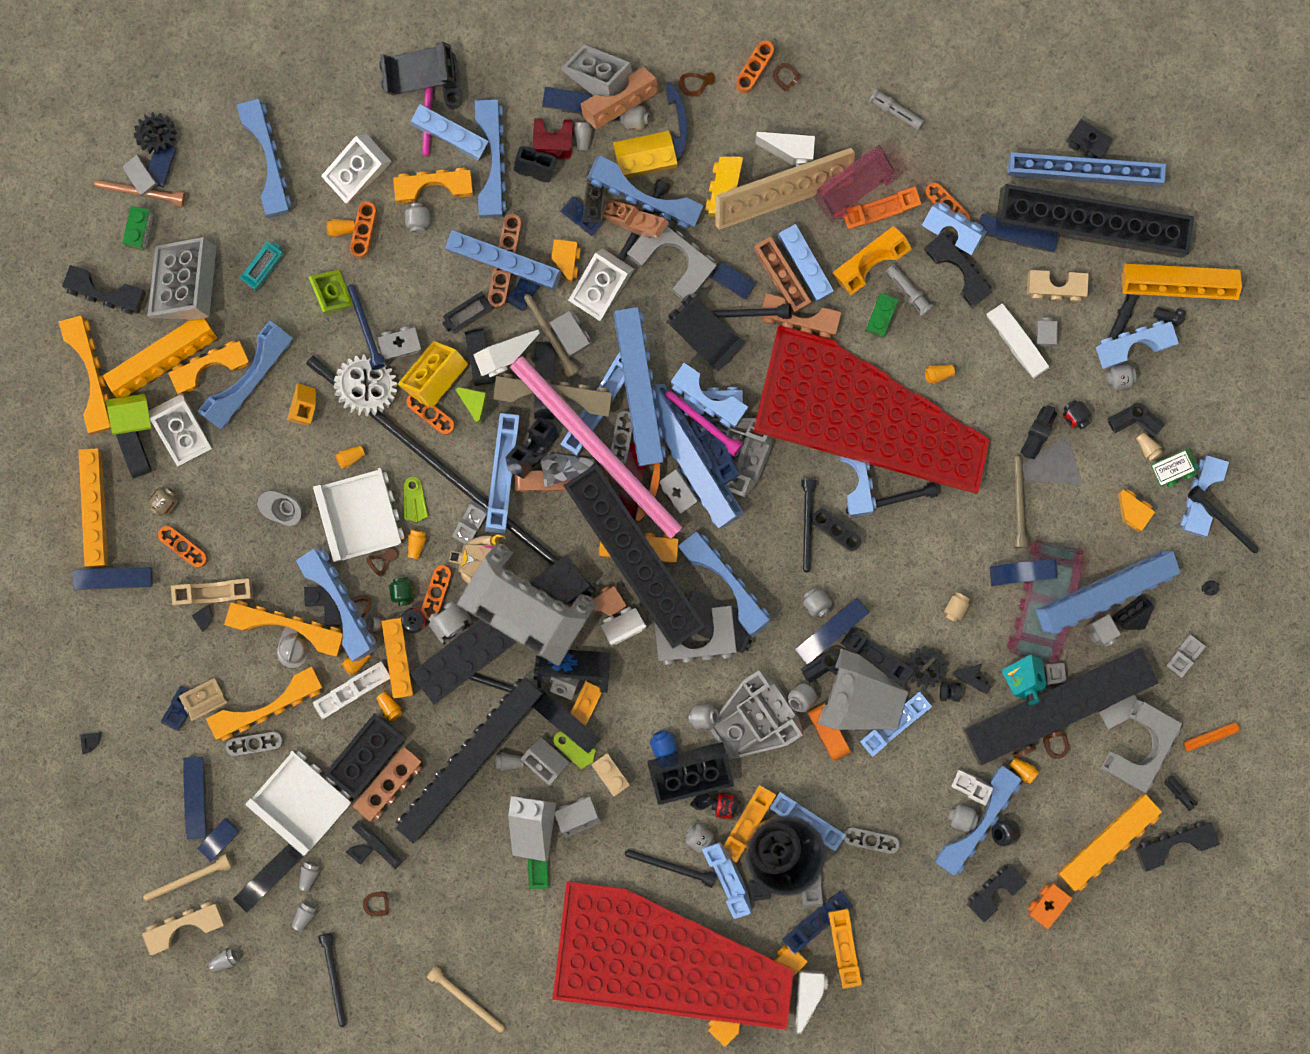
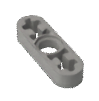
M622 411L618 414L611 451L615 456L618 453V449H614V446L626 448V451H621V457H624V460L620 461L624 465L627 461L631 441L632 424L631 422L626 424V429H630L629 432L617 429L618 427L622 428L623 422L620 421V418H623L624 415H628V419H631L629 411ZM625 434L628 438L625 444L617 443V435Z
M277 732L233 738L227 742L226 751L232 756L275 750L282 746L283 738ZM272 735L279 739V742H276V746L268 743L265 744L267 748L263 749L264 742L261 738L262 736H265V740L272 739ZM253 738L258 739L260 742V746L256 750L251 749L249 746V742ZM246 739V752H244V748L237 749V753L230 749L234 741L240 745L244 744L242 740Z
M848 828L844 831L845 835L850 834L851 831H855L854 834L856 836H861V832L865 833L862 837V845L858 844L860 840L853 839V842H849V838L845 836L844 842L851 846L893 854L899 849V841L890 835L857 828ZM868 835L876 837L877 842L874 846L866 844L865 839ZM880 836L884 837L882 840L884 842H889L890 839H893V843L896 844L895 848L892 847L891 850H888L887 846L881 845V849H878Z

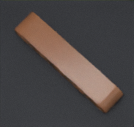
M510 214L505 217L499 242V248L515 254L517 253L522 229L521 220L517 215ZM511 220L518 222V226L514 229L508 227V222ZM512 239L514 245L512 247H505L504 241ZM495 267L488 300L493 308L501 309L506 305L512 274ZM500 276H504L507 279L503 285L496 283L497 278ZM500 295L503 297L501 303L495 304L492 302L493 297Z
M601 470L610 484L609 473L606 470ZM530 471L524 479L514 474L515 492L566 491L563 485L572 479L545 488L543 472Z

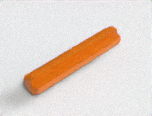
M1231 723L1187 740L1183 745L1186 751H1192L1240 732L1237 723Z

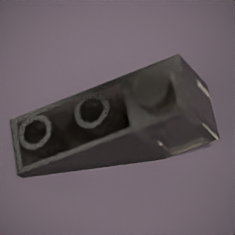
M588 164L587 177L593 164ZM589 179L586 182L582 222L602 224L606 188L592 185Z

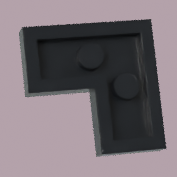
M322 586L304 587L305 607L324 606L325 625H343L336 602Z

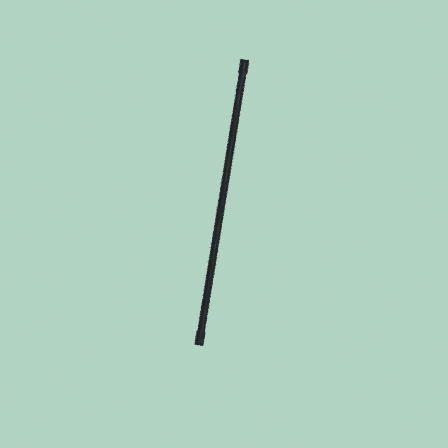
M314 355L311 356L306 365L334 386L337 383L334 381L336 375ZM357 392L352 393L355 397L361 396ZM378 409L376 415L369 411L368 415L470 499L488 510L489 501ZM507 517L506 528L550 565L560 560ZM591 585L583 593L590 597L596 588Z

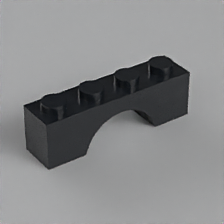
M941 233L925 246L924 251L935 264L950 263L960 269L964 277V287L960 295L973 309L992 293V286L986 279L982 280L978 275L980 272L974 264L970 265L967 262L966 254L953 245L955 242L949 234Z
M69 265L62 285L67 290V294L76 297L78 294L84 295L85 300L93 303L99 300L104 302L103 306L114 309L115 306L122 308L121 312L132 315L133 312L139 314L146 294L143 289L126 283L114 292H101L93 285L92 274L89 271Z
M1202 820L1194 823L1195 827L1187 829V827H1182L1175 830L1176 834L1169 836L1168 833L1160 835L1155 842L1151 843L1150 840L1139 843L1140 847L1135 848L1143 871L1147 872L1165 865V857L1168 850L1177 843L1187 842L1198 851H1204L1220 845L1212 822Z

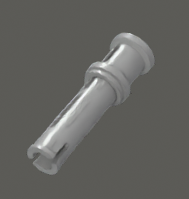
M876 88L868 102L876 104L882 108L881 111L883 112L888 111L918 131L924 120L894 102L892 96L888 97L880 92L879 88Z
M895 264L885 271L907 296L908 303L917 309L920 317L924 316L934 307L933 304H929L923 297L922 291H917Z

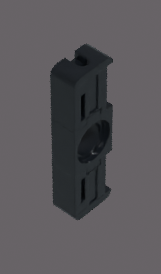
M360 820L351 827L394 869H397L403 863Z

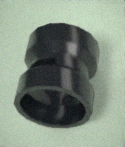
M941 682L940 701L952 700L953 702H960L961 683L948 684V682Z

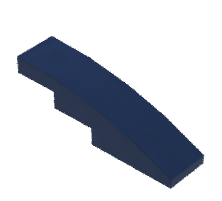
M545 87L542 107L559 109L562 112L581 114L583 116L580 104L593 95ZM620 116L613 119V121H619Z
M981 214L979 224L987 231L985 236L1016 243V245L1055 253L1057 236L995 226L996 217Z
M151 567L73 570V590L153 587Z
M857 597L795 650L807 664L810 663L870 612Z
M184 757L183 780L186 840L206 839L207 813L204 758Z

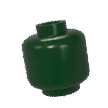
M408 577L393 579V582L389 584L390 599L392 602L398 603V606L410 605V601L415 599L414 583L408 580Z

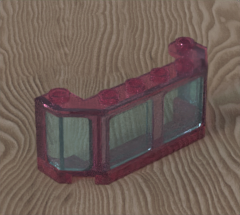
M1040 539L1031 544L1029 554H1032L1033 561L1057 560L1058 579L1024 582L1023 591H1025L1024 599H1020L1018 610H1021L1020 617H1016L1014 622L1016 633L1013 635V638L1009 637L1007 642L1010 654L1022 657L1032 654L1041 657L1043 662L1057 664L1059 651L1063 648L1068 626L1064 627L1063 631L1057 634L1043 631L1036 609L1077 591L1084 550L1051 544Z

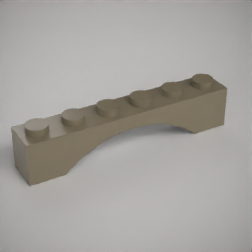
M502 373L501 377L496 376L494 400L515 402L522 397L533 394V391L521 379H513L512 374ZM544 379L557 394L565 395L575 400L589 414L610 416L613 393H609V389L598 387L597 391L590 390V386L578 384V388L570 387L571 383L560 381L559 385L551 384L552 380Z

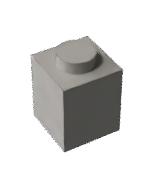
M1041 318V321H1037L1035 324V346L1055 347L1057 345V321H1052V318Z

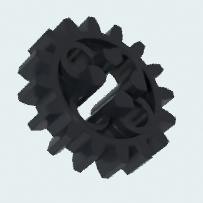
M154 112L151 113V117L144 115L145 120L139 119L138 123L140 126L134 127L136 131L134 137L137 139V145H141L142 151L148 149L149 154L153 150L156 151V154H159L161 149L167 152L166 147L172 148L171 141H176L175 134L177 132L176 128H174V122H169L168 116L163 119L162 113H159L158 117L155 116ZM150 124L154 125L155 132L159 134L160 141H162L161 143L157 142L156 136L152 133L149 126Z
M926 646L923 647V651L916 648V654L910 652L911 659H905L909 663L908 666L915 670L911 676L910 683L916 681V687L919 688L923 684L924 689L928 688V684L935 687L934 682L941 683L942 681L939 677L946 675L942 672V669L947 668V666L942 665L945 658L940 659L941 652L935 654L933 647L929 651H927ZM919 657L923 664H927L929 658L934 657L935 663L929 665L928 669L934 671L936 676L931 678L929 672L924 671L922 677L917 678L915 673L923 667L915 663V658Z

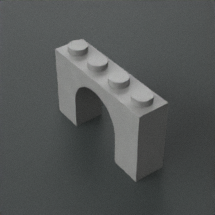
M668 223L660 238L651 237L649 239L641 236L628 251L627 257L643 268L652 255L660 248L672 246L680 249L687 257L688 269L672 289V292L683 300L688 294L697 293L716 269L714 264L716 261L708 254L704 256L700 253L701 249L691 242L689 244L684 240L685 236L677 230L676 232L672 231Z
M732 606L712 608L713 637L706 646L699 649H689L682 644L672 649L655 624L658 661H663V665L675 664V660L682 659L683 663L694 662V658L702 657V661L712 660L715 655H721V658L733 657V653H737Z
M1136 700L1128 718L1148 729L1152 737L1151 751L1144 760L1132 763L1115 753L1109 752L1101 770L1146 793L1152 787L1156 773L1161 770L1165 756L1171 751V745L1179 735L1182 723L1149 704Z

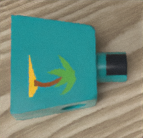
M1030 654L1001 670L1014 696L1027 699L1029 705L1037 704L1040 701L1037 693L1046 688L1041 657Z

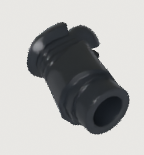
M1157 306L1153 317L1159 322H1172L1177 327L1185 321L1186 311L1178 308L1176 313Z

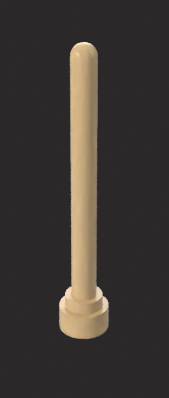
M224 854L216 860V863L144 894L143 899L145 901L152 900L217 870L227 871L233 868L231 860L227 854Z
M437 965L427 975V979L431 982H439L498 1032L505 1030V1027L446 979L441 972L442 969Z

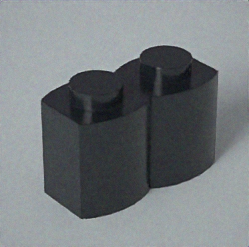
M520 146L515 159L514 171L523 176H532L541 182H550L554 173L556 158L551 154L538 153L533 148Z

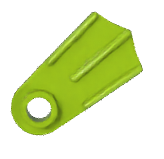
M409 477L404 482V519L418 523L428 517V511L421 481L416 477ZM411 482L416 483V487L414 489L409 488V484Z
M561 731L556 733L553 739L555 746L580 769L593 763L596 749L593 748L588 754ZM562 736L566 738V742L564 744H561L558 741L559 738Z

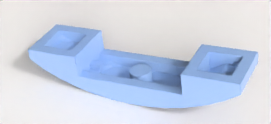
M918 692L904 704L897 729H873L860 743L873 757L932 706Z
M781 792L770 807L771 810L780 816H795L809 822L820 833L824 844L834 851L837 850L846 836Z
M720 842L703 848L702 851L709 866L714 867L728 897L726 903L733 918L736 919L751 914L752 909L744 882L728 851Z

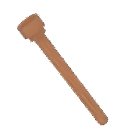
M101 180L94 182L96 188L140 195L134 186ZM150 190L144 196L171 201L175 206L184 207L186 192L166 193Z

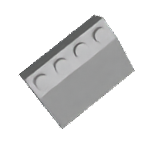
M204 237L155 246L148 307L149 318L195 320L209 317L217 246Z

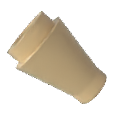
M1146 432L1136 438L1146 459H1149L1151 462L1163 454L1162 447L1150 438Z

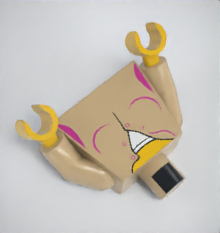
M504 535L479 536L469 540L467 545H463L462 553L450 552L449 562L459 564L458 572L461 573L462 579L469 584L486 555L494 547L493 545L499 543V538L505 537Z

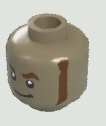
M170 487L157 488L149 499L150 510L158 516L169 515L178 503V499L175 496L176 492Z

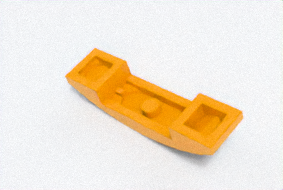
M761 785L756 789L724 844L725 849L736 863L746 847L750 832L760 823L776 794Z
M848 908L828 912L842 988L860 986L862 983Z

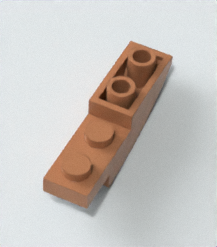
M610 199L600 214L602 218L649 239L651 237L660 238L669 223L665 218L639 211L635 206Z

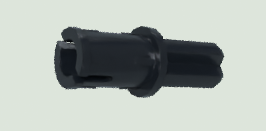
M1209 580L1202 585L1201 590L1205 592V595L1213 596L1219 591L1220 584Z
M1169 776L1165 780L1164 784L1175 795L1174 798L1178 799L1188 811L1195 808L1194 805H1198V802L1187 792V788H1183L1173 776Z

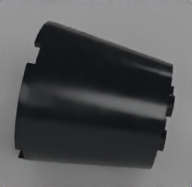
M778 816L762 821L750 832L746 842L747 865L753 879L766 891L779 896L797 895L808 890L819 879L826 862L825 844L820 833L809 822L795 816ZM776 845L781 847L778 849V853L773 851Z

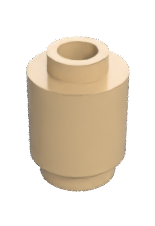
M956 592L955 596L951 597L944 611L947 614L945 618L955 623L957 620L961 621L970 605L968 604L970 599Z

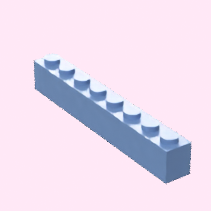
M1011 152L1008 157L1007 176L1161 187L1165 183L1166 164Z
M638 307L617 310L613 313L638 466L662 463L663 458H666L664 446L661 447L660 439L663 438L661 427H657L656 421L659 419L658 408H654L653 400H656L655 389H651L650 381H653L652 370H648L647 366L650 356L649 351L645 350L644 347L647 338L646 332L641 329V323H644L642 311H638Z
M654 385L651 389H655L656 400H653L654 408H658L659 419L656 421L657 427H661L663 442L670 448L672 457L678 461L682 473L689 479L691 488L700 497L701 504L711 515L714 525L718 528L727 527L744 515L742 509L728 486L722 485L715 471L714 464L680 408L666 397V392L669 391L666 385Z
M1161 551L1036 609L1042 630L1052 634L1060 633L1064 627L1077 625L1079 620L1083 618H1092L1096 612L1107 611L1115 603H1124L1127 601L1126 598L1130 596H1139L1145 589H1154L1159 586L1158 583L1173 580L1175 575L1180 574L1174 551Z

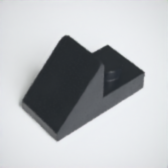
M982 664L953 671L952 673L956 678L984 694H988L991 689L987 685L989 683L987 680L980 676L977 679L975 678Z

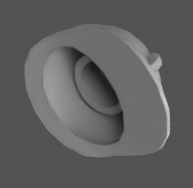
M266 491L260 495L257 506L263 516L287 526H292L299 522L302 507H300L296 497L290 494L284 495L276 491Z
M285 627L277 648L279 661L289 668L301 666L308 657L311 642L300 632Z

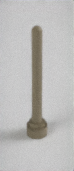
M526 294L524 300L563 362L565 375L569 378L580 371L577 363L575 364L573 361H570L532 296Z
M1016 455L1014 457L1017 535L1014 539V548L1030 547L1029 539L1025 535L1022 458L1020 455Z

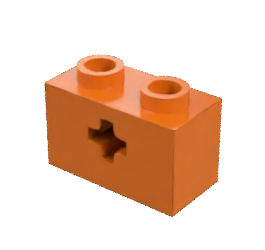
M1050 883V885L1046 884L1041 889L1040 898L1037 901L1033 900L1028 907L1030 911L1027 913L1046 929L1051 927L1072 899L1053 883ZM1045 901H1047V902L1052 901V902L1050 903L1051 906H1052L1051 909H1049V908H1046V909H1045V907H1046V905L1044 904Z

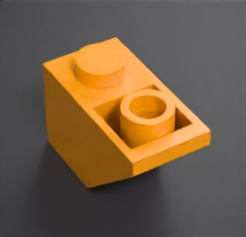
M554 239L552 262L562 272L569 283H573V278H577L578 267H575V261L580 259L581 248H577V242Z
M299 383L296 384L287 421L303 426L311 424L316 406L315 388Z
M1128 489L1126 491L1121 490L1118 493L1123 522L1140 532L1144 529L1155 511L1152 510V506L1146 501L1140 502L1137 500L1136 494Z

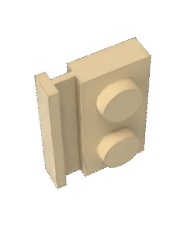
M215 678L179 695L191 721L227 703Z

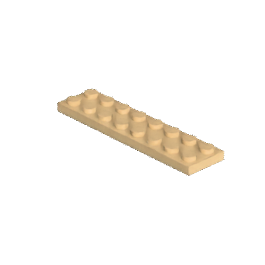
M848 148L717 194L716 227L720 230L852 183L855 152L852 148Z

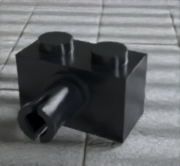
M1082 119L1079 120L1066 140L1071 149L1075 151L1080 150L1085 154L1086 158L1101 159L1113 141L1112 138Z

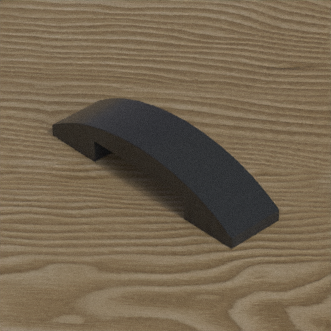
M536 342L535 370L543 379L552 380L551 384L554 385L555 349L551 342ZM534 394V419H538L539 416L544 419H554V414Z
M854 628L850 629L841 642L843 646L853 653L861 655L903 687L915 672V670L890 655Z
M544 692L534 704L533 708L588 754L601 740V738L547 693Z
M288 844L233 900L248 913L303 857Z

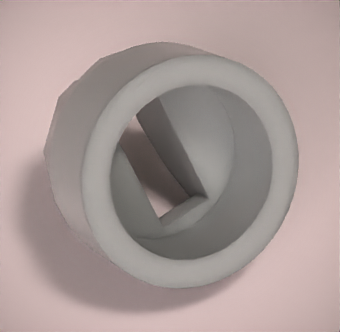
M369 617L367 620V630L369 632L381 631L382 620L378 617Z

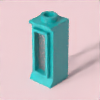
M266 241L265 245L239 279L258 292L284 257L283 252H281L283 248L275 242L270 244Z

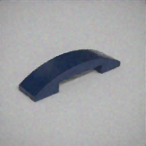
M666 82L668 105L676 104L680 138L673 139L676 160L680 161L686 144V114L677 90L670 82Z
M707 413L704 414L703 417L715 426ZM693 421L691 425L714 464L715 471L722 485L724 486L739 477L740 473L732 455L727 451L726 445L697 421Z
M1048 559L990 567L991 586L1058 579L1057 560Z
M842 891L838 892L825 902L823 907H819L782 939L783 942L795 955L830 925L828 912L847 908L849 910L853 905Z

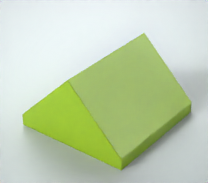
M340 270L309 276L325 316L353 305Z
M460 387L456 388L455 390L478 426H480L483 421L488 398L486 393Z
M145 394L106 400L112 435L151 429Z

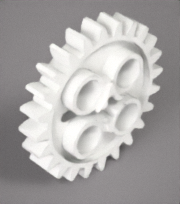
M356 355L354 362L349 358L347 364L342 363L341 369H338L336 373L338 376H335L334 379L337 382L334 384V389H338L335 396H341L338 402L345 401L344 408L350 406L351 413L355 409L358 410L359 416L362 411L365 412L366 416H368L369 411L376 415L377 409L382 413L384 406L388 408L390 402H393V395H396L397 392L394 389L397 386V382H392L396 376L390 375L392 368L386 370L385 366L379 370H372L369 363L370 358L367 360L365 355L362 356V360H359ZM363 370H366V387H368L366 393L368 401H365V385L363 384ZM356 374L359 376V379H354L351 375ZM370 374H376L379 378L374 379ZM358 392L361 396L355 397L352 393ZM377 392L380 394V396L375 397L371 393Z

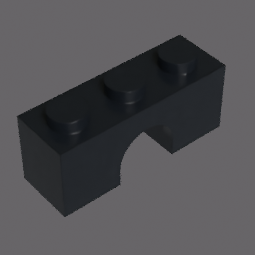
M540 416L529 428V437L523 447L516 444L505 457L508 471L523 479L558 438L555 424Z
M1005 864L996 871L998 875L993 880L991 878L987 879L982 884L983 889L979 893L975 891L968 897L969 902L966 905L984 923L999 910L992 901V895L997 889L1004 888L1013 896L1027 883L1010 864L1008 866Z

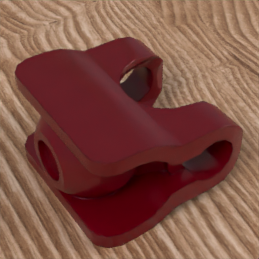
M535 118L533 149L538 153L551 154L556 159H570L572 156V119H564L562 129L559 132L549 133L544 128L543 118Z

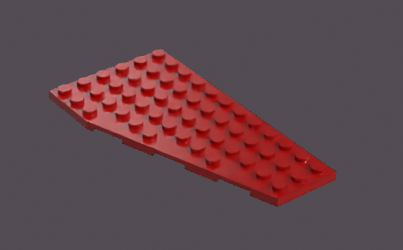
M778 325L753 432L974 494L979 492L989 438L944 413L940 407L892 380L888 374L866 360L863 361L840 347L836 341Z
M566 882L552 1000L787 1030L793 969L625 888Z

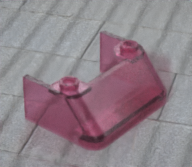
M878 145L820 186L816 191L814 200L833 224L836 218L840 220L849 213L847 210L851 205L876 187L883 184L886 186L891 184L895 180L897 173L885 151Z

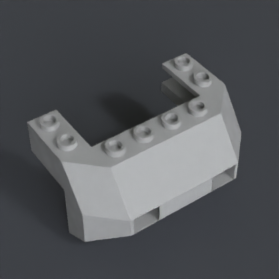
M496 543L480 564L457 605L559 667L597 603L591 597L580 593L571 608H567L562 602L552 599L544 591H539L531 586L529 582L521 580L511 571L505 570L506 563L514 552L510 551L507 546Z

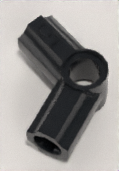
M1135 403L1107 419L1114 433L1137 423L1151 436L1155 437L1165 425L1148 411L1142 403ZM1133 408L1141 410L1140 417L1133 415Z
M1050 405L1043 406L1039 411L1037 419L1034 420L1027 434L1028 437L1020 451L1024 457L1035 459L1043 443L1047 441L1053 429V422L1058 414L1054 407Z
M826 652L800 670L809 684L829 671L837 675L838 668H835L839 656L834 652ZM828 655L834 658L832 666H827L825 663V658Z

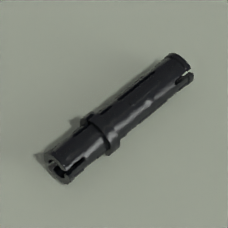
M1126 294L1121 308L1117 311L1118 315L1108 338L1112 337L1115 340L1119 338L1118 335L1123 333L1128 320L1132 317L1131 313L1138 300L1136 296Z

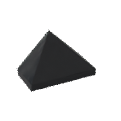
M1142 594L1113 615L1112 619L1123 630H1144L1154 605Z

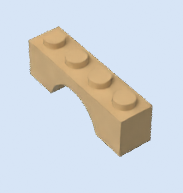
M251 579L171 586L172 605L174 606L254 599Z
M212 901L200 905L201 910L194 912V909L183 912V917L179 919L173 916L164 920L165 924L158 927L156 923L147 927V932L142 933L150 956L172 947L173 935L183 925H195L205 933L226 925L219 904H212Z

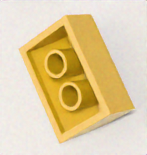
M669 130L613 142L617 164L626 179L677 168L675 150Z
M720 157L719 162L714 163L713 173L716 174L715 181L711 180L709 192H712L711 200L707 199L705 207L709 217H716V195L737 188L743 157Z
M433 341L399 381L398 385L420 403L433 408L458 376L463 373L468 363L457 350Z

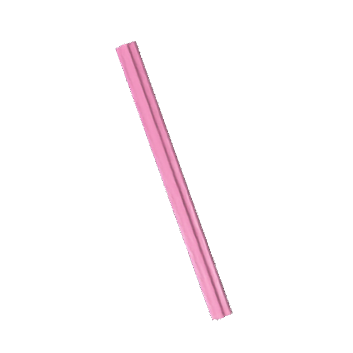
M523 356L510 366L518 377L670 539L682 529V526Z

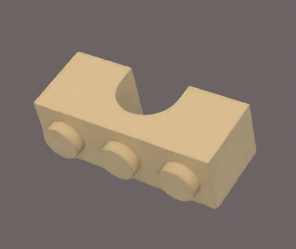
M1030 270L1028 272L1027 296H1032V299L1042 300L1043 297H1051L1053 301H1062L1063 298H1070L1071 302H1082V299L1087 297L1088 273L1069 272L1066 275V284L1062 287H1056L1050 282V271Z

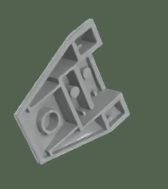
M711 418L715 426L730 439H738L743 443L739 452L732 456L740 476L726 485L731 493L745 497L759 481L772 448V437L753 432L756 418H741L735 428L732 426L727 428L720 423V418Z
M841 649L835 668H838L832 691L827 705L822 707L817 724L835 730L897 729L908 691L861 655Z
M760 669L742 681L719 712V722L713 729H710L718 743H724L726 754L730 760L787 746L804 735L798 714L790 707L788 699L778 684Z

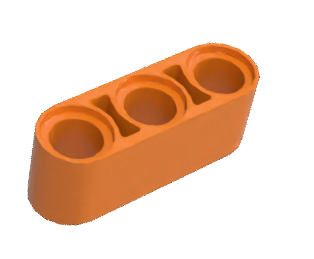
M760 42L742 69L736 81V88L740 93L747 94L752 91L772 59L774 47L771 42ZM768 48L770 53L762 55L760 49ZM758 64L760 69L752 71L750 65ZM748 80L750 85L744 88L740 85V82Z
M371 202L361 203L357 212L350 250L357 259L366 258L370 251L377 218V210ZM365 208L373 209L370 216L363 215ZM363 226L369 228L368 233L365 235L359 234V229ZM358 245H363L365 250L360 254L355 253V248Z
M823 703L807 711L834 762L851 752L840 730L817 724L822 707L826 705Z

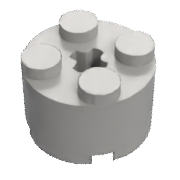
M454 601L448 603L444 607L445 610L440 614L437 612L429 617V627L442 645L447 644L445 640L450 639V641H453L467 631L469 623L471 625L474 624L467 611L458 606Z

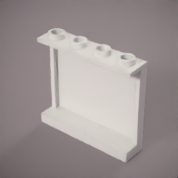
M381 468L366 474L313 487L332 559L335 563L403 544L402 539H405L402 527L398 528L397 521L400 520L397 509L393 510L391 503L394 502L392 490L388 491L386 483H389L387 472H383Z
M298 750L297 753L295 751L290 752L287 759L245 805L303 856H306L350 806L352 801L348 793L343 789L341 791L335 787L336 784L332 780L320 774L322 770L314 763L310 765L306 762L307 757Z

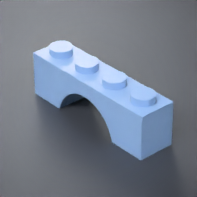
M419 104L410 122V125L450 143L460 152L477 161L488 143L487 140Z
M794 224L780 232L778 238L787 254L797 266L814 302L818 303L832 295L834 290L797 225Z
M1164 321L1152 324L1153 328L1150 329L1144 326L1136 329V333L1131 335L1129 332L1118 335V339L1113 340L1110 337L1101 340L1102 344L1097 346L1096 350L1102 368L1105 369L1127 361L1128 351L1133 343H1143L1149 346L1154 353L1179 344L1172 322L1164 324Z
M683 363L671 380L672 389L680 395L684 393L689 396L688 400L694 405H702L705 408L704 412L708 415L719 417L721 419L720 423L727 428H730V426L735 428L747 411L748 406L733 396L723 401H714L707 398L699 387L700 373Z
M1208 455L1204 456L1198 462L1200 467L1198 477H1194L1191 488L1200 486L1205 491L1210 484L1224 481L1229 462ZM1188 498L1186 502V507H1188L1187 514H1183L1180 525L1183 526L1182 531L1203 538L1207 537L1213 518L1206 512L1202 504L1194 503Z
M839 456L840 462L847 463L855 469L859 480L857 488L846 498L849 518L872 515L873 509H876L875 497H871L870 490H873L872 479L867 476V471H870L869 464Z

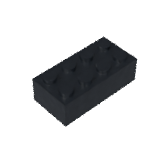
M374 713L324 775L351 797L357 799L406 737L377 713Z
M723 742L647 761L658 805L734 786Z

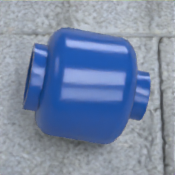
M661 730L652 735L650 745L655 757L660 758L672 755L678 750L673 733Z

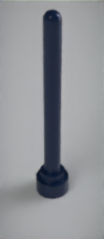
M351 284L348 286V291L371 354L370 366L372 370L382 369L386 366L385 358L378 353L356 288Z

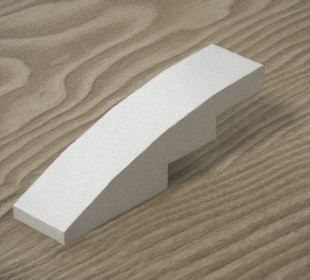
M1003 304L987 313V318L995 326L999 335L1010 347L1011 352L1033 379L1049 369L1048 364Z
M379 662L312 704L323 720L389 680L390 675L383 663Z

